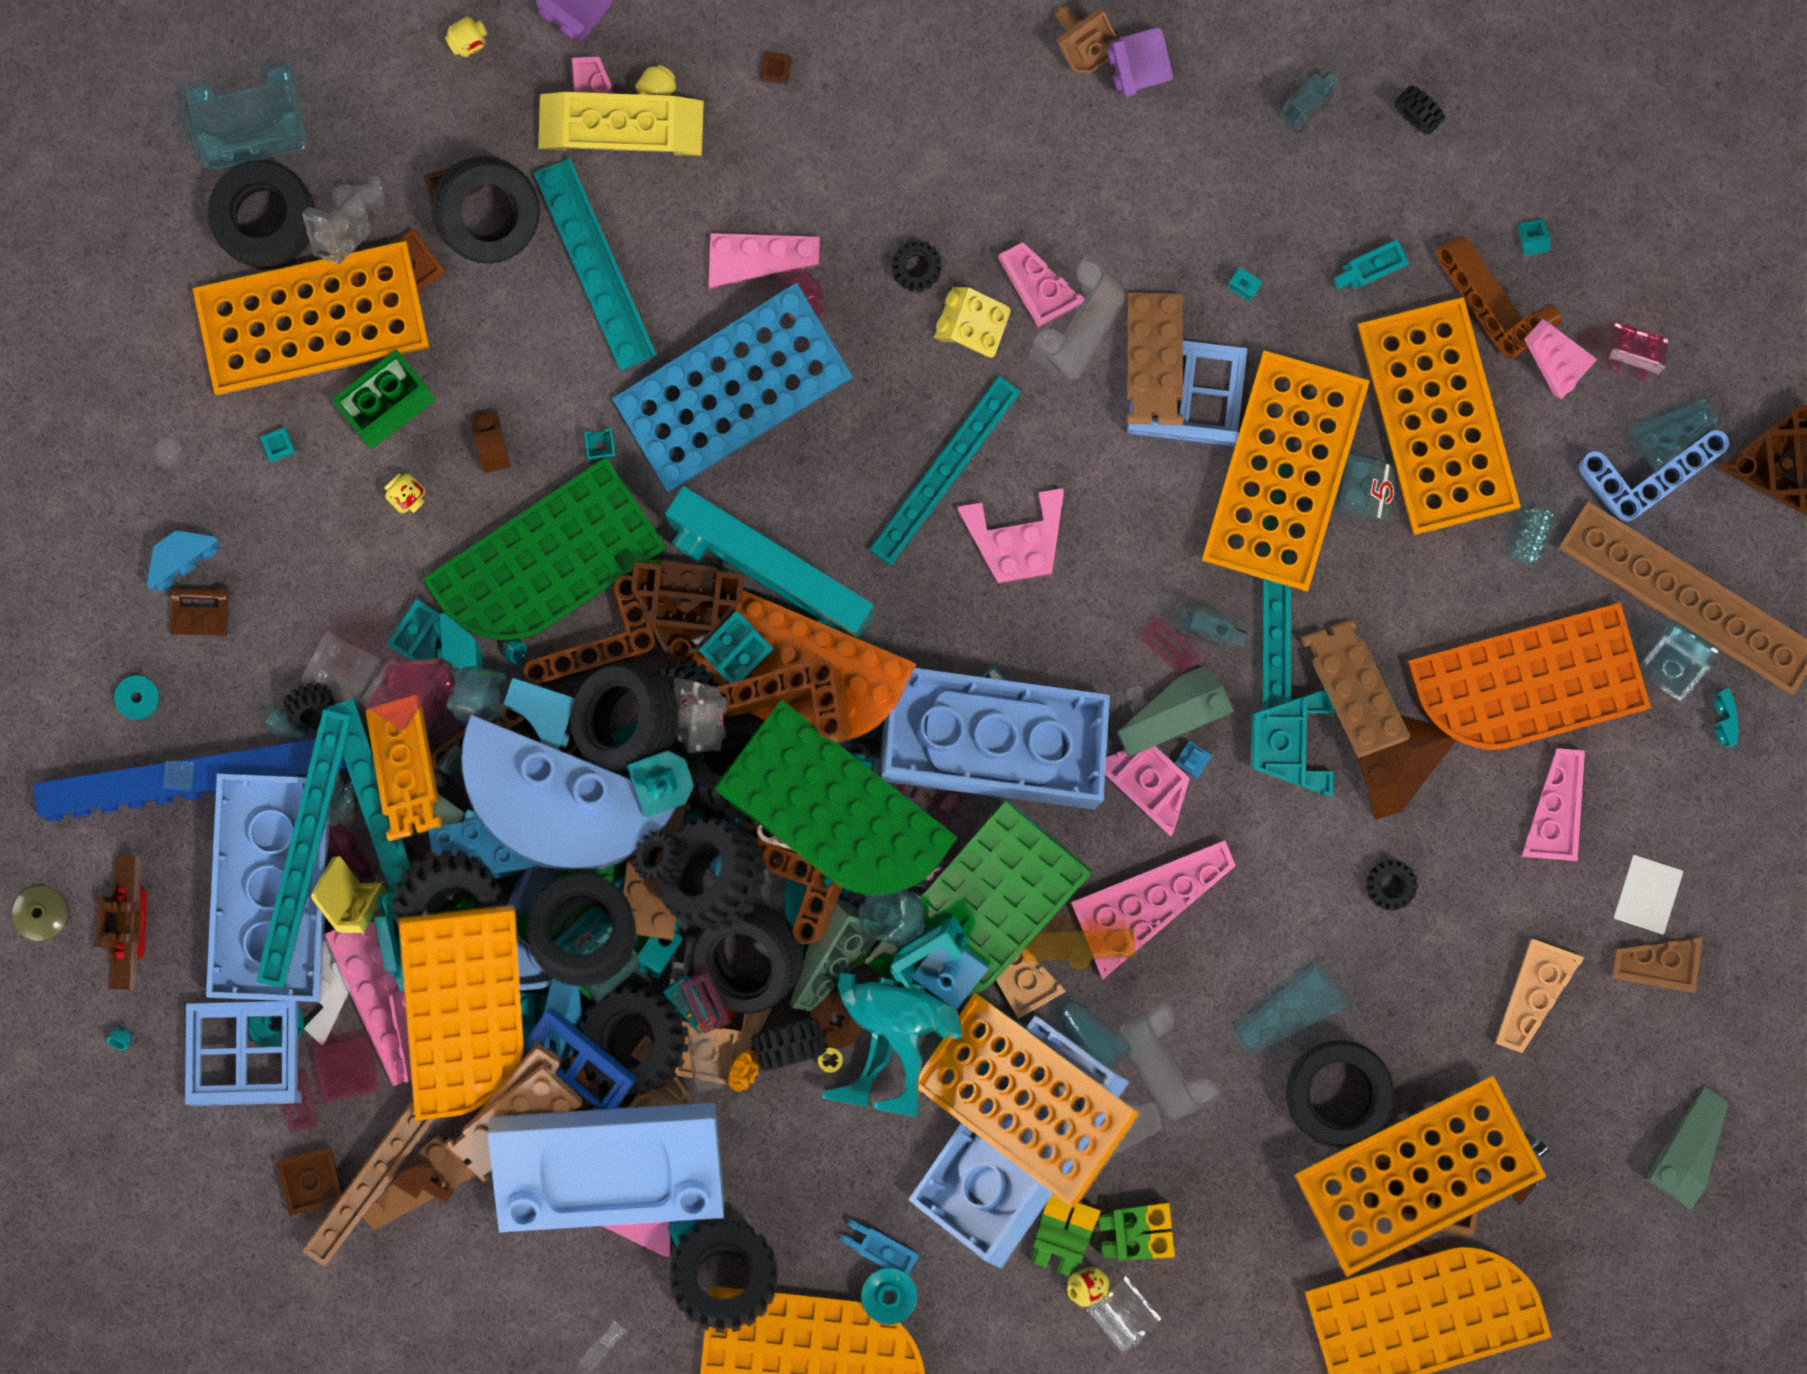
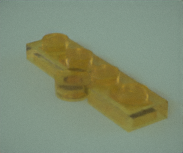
M1134 928L1038 933L1023 949L1024 963L1069 961L1070 966L1074 970L1083 971L1089 967L1091 959L1135 957Z

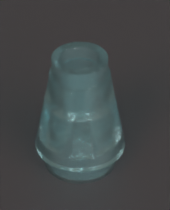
M275 707L263 725L269 729L268 732L294 742H299L306 732L303 727L299 731L295 727L292 728L283 708L279 710Z

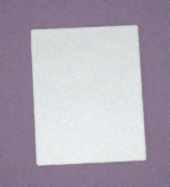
M1633 855L1614 919L1664 934L1683 871Z

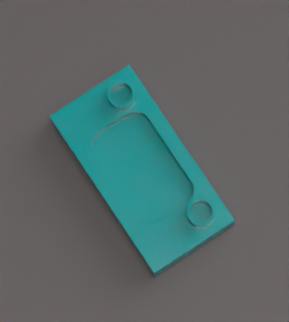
M683 486L665 513L671 529L678 533L671 544L692 559L700 561L704 553L708 551L818 620L817 622L859 640L874 619V604Z

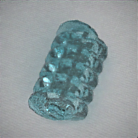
M1530 506L1531 509L1525 510L1523 513L1528 520L1520 522V526L1524 530H1518L1516 533L1517 537L1521 540L1513 542V547L1517 550L1511 551L1509 556L1514 561L1538 568L1539 566L1535 564V561L1545 560L1539 554V551L1548 550V547L1542 542L1543 540H1552V537L1546 533V530H1555L1556 528L1549 522L1550 520H1559V516L1546 509Z

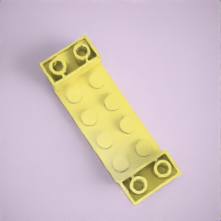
M582 92L541 94L538 149L566 151V148L673 152L674 155L702 156L704 101L662 95Z

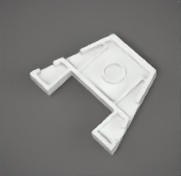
M325 938L321 1001H319L323 1009L304 1027L322 1046L326 1043L343 1004L349 995V990Z

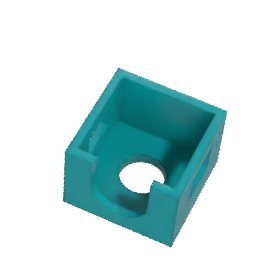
M1239 267L1227 288L1251 302L1263 281Z
M611 428L598 433L584 432L589 462L602 460L605 457L607 459L616 458ZM598 441L606 443L604 451L596 450L595 445Z

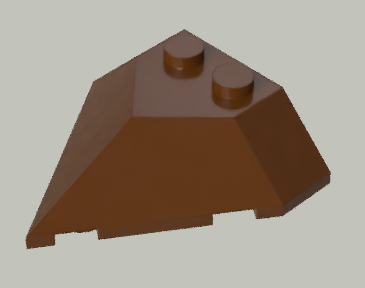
M1797 406L1787 416L1766 430L1718 469L1807 516V406Z
M666 559L634 561L631 590L639 601L649 624L671 663L678 662L681 659L690 661L724 623V620L742 602L745 573L718 565Z
M1401 717L1410 734L1408 740L1363 757H1357L1369 792L1366 795L1375 820L1401 812L1456 742L1453 738L1434 725Z

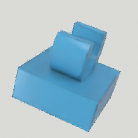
M1188 741L1174 764L1198 779L1212 755L1191 741Z

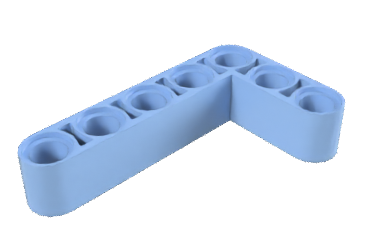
M1719 430L1709 432L1632 490L1606 456L1598 451L1587 454L1580 461L1579 471L1612 516L1622 523H1628L1723 454L1728 448L1729 439L1726 434ZM1709 438L1716 439L1719 442V451L1709 448ZM1688 454L1694 455L1697 458V467H1691L1687 464L1686 456ZM1589 459H1594L1598 462V472L1588 469L1587 461ZM1665 471H1672L1676 475L1675 483H1669L1665 480ZM1605 481H1611L1615 484V494H1609L1605 491ZM1643 487L1653 489L1655 495L1653 500L1644 497L1642 493ZM1622 503L1631 505L1633 509L1631 516H1626L1622 513Z

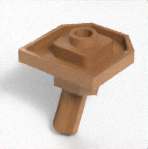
M1067 6L1059 8L1055 17L1067 32L1056 40L1070 68L1074 72L1090 74L1109 60L1107 55V49L1110 48L1108 40L1117 38L1111 24L1101 8L1081 21L1078 20Z

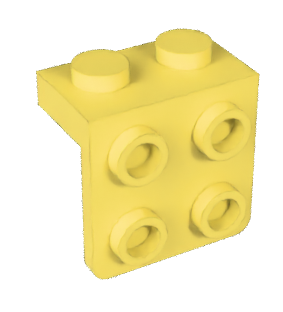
M952 287L946 296V305L942 316L937 321L934 338L942 342H956L986 357H994L1011 312L1010 308L969 287Z
M334 856L313 890L312 900L338 933H364L378 908V896L386 893L387 889L382 883H360L340 856Z

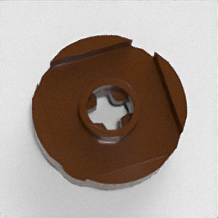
M829 993L816 1008L811 1010L810 1018H817L819 1020L825 1045L842 1048L851 1045L860 1037L863 1028L859 1027L843 1005L839 993ZM836 1012L837 1015L843 1014L845 1016L841 1028L837 1025H830L832 1013Z

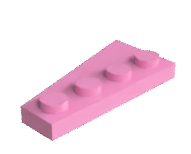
M711 233L709 289L731 283H740L754 278L768 277L782 272L787 273L819 266L820 237Z
M1543 319L1524 339L1552 393L1560 399L1574 389L1579 379L1597 360Z
M1555 749L1521 857L1578 861L1585 751Z

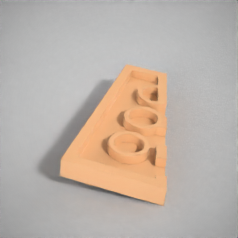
M1025 948L996 980L1018 1019L1066 992Z

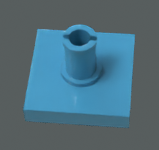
M942 946L924 958L917 967L913 979L956 1010L988 970L989 964L966 947L962 956L952 960Z

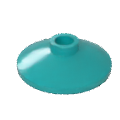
M894 1268L881 1269L874 1272L865 1281L861 1293L862 1305L869 1317L876 1322L885 1325L898 1324L906 1320L914 1311L917 1303V1289L913 1280L903 1271ZM886 1291L894 1293L893 1301L887 1302L884 1300V1293Z

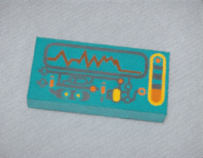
M687 974L666 987L663 992L698 1034L721 1018L720 1013Z

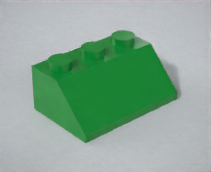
M396 349L332 398V401L372 450L436 401V399Z

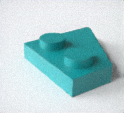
M416 599L386 645L432 674L438 641L435 621H440L439 613Z

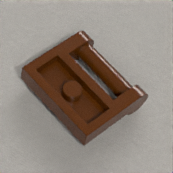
M172 585L170 634L227 636L228 586H219L218 589L182 588L181 585ZM182 599L218 600V608L182 607Z

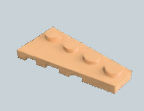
M1530 939L1494 1044L1523 1053L1542 1024L1543 1019L1551 1010L1556 999L1585 957L1535 939Z

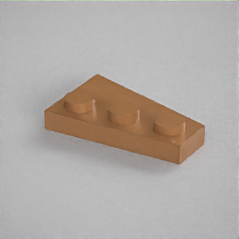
M1703 937L1686 941H1672L1664 944L1617 949L1614 953L1611 978L1694 993L1697 986Z

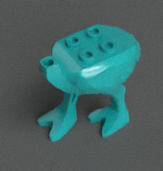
M841 972L837 984L841 1001L858 1026L872 1033L871 1047L867 1063L859 1080L849 1086L822 1091V1098L868 1107L872 1084L877 1075L891 1063L895 1050L904 1065L905 1090L894 1098L874 1101L873 1109L919 1118V1076L923 1060L919 1051V1037L933 1031L943 1038L951 1036L957 1039L962 1037V1024L957 1011L933 995L926 993L923 986L910 984L908 988L897 987V981L879 978L878 983L868 982L857 985V975Z

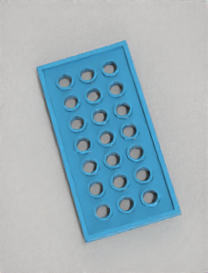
M795 283L612 399L666 491L671 492L850 381L854 376L800 285ZM791 313L795 317V324L792 328L785 329L781 324L782 317L785 314ZM763 328H769L772 332V338L768 343L763 344L759 341L758 334ZM800 337H806L809 341V348L805 352H798L795 348V343ZM745 342L749 347V352L746 357L739 358L735 353V348L739 343ZM778 351H782L786 356V362L781 367L774 366L772 362L773 355ZM722 357L726 362V367L722 372L717 373L713 370L712 363L715 358ZM815 360H819L823 364V371L818 376H813L809 371L810 364ZM754 366H760L763 376L759 381L754 382L749 377V371ZM695 371H699L703 376L701 385L693 387L689 382L690 375ZM791 375H797L800 379V385L796 390L791 391L786 386V380ZM732 380H736L740 386L739 392L734 396H730L726 391L727 384ZM671 386H677L680 391L679 398L675 401L668 400L666 392ZM769 389H773L777 394L776 401L771 405H767L763 401V394ZM707 395H713L717 400V404L712 410H706L703 406V400ZM649 400H653L657 405L656 412L651 416L646 415L643 409L644 404ZM744 404H750L754 409V413L749 419H743L740 415V409ZM685 409H690L694 415L693 421L688 425H684L680 420V415ZM722 418H727L731 424L730 430L725 434H721L717 430V423ZM666 423L669 425L671 433L668 438L661 439L657 434V429L661 424ZM703 432L706 434L708 441L703 448H698L694 444V437L698 433ZM681 447L685 455L681 462L676 463L671 458V452L674 448Z

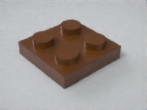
M332 1147L276 1162L289 1216L335 1204L343 1193Z

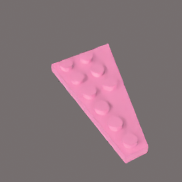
M1225 840L1071 902L1102 980L1236 866Z
M376 910L364 933H338L336 930L324 934V938L392 1086H396L404 1082L403 1073L405 1071L399 1054V1039L397 1030L394 1028L389 996L399 991L396 978H392L390 972H385L374 921L375 917H379V911Z

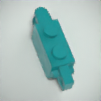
M395 892L382 893L377 899L379 917H375L374 921L385 972L391 973L392 978H396L399 991H404L400 929L393 909V899L396 895Z

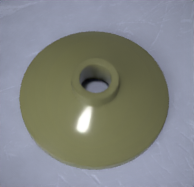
M33 886L24 890L15 900L12 909L13 923L18 932L34 941H45L55 937L64 928L68 916V909L64 898L59 892L47 886ZM36 908L42 910L40 918H35L33 915V911Z

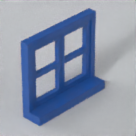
M553 1008L548 1009L524 1043L521 1061L537 1043L542 1045L553 1030L580 1052L567 1072L558 1066L555 1074L562 1078V1081L569 1087L574 1088L597 1107V1110L616 1109L637 1080V1077ZM588 1060L616 1082L603 1102L575 1080Z

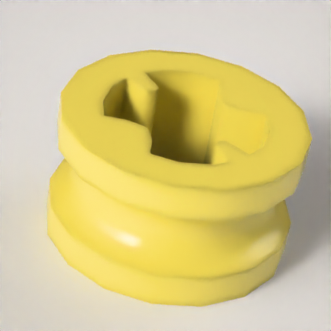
M826 1048L827 1051L825 1053L828 1052L830 1055L835 1053L838 1056V1060H835L838 1064L834 1068L831 1065L825 1067L822 1062L826 1060L823 1058L825 1053L818 1057V1064L825 1072H835L842 1066L843 1057L837 1049Z

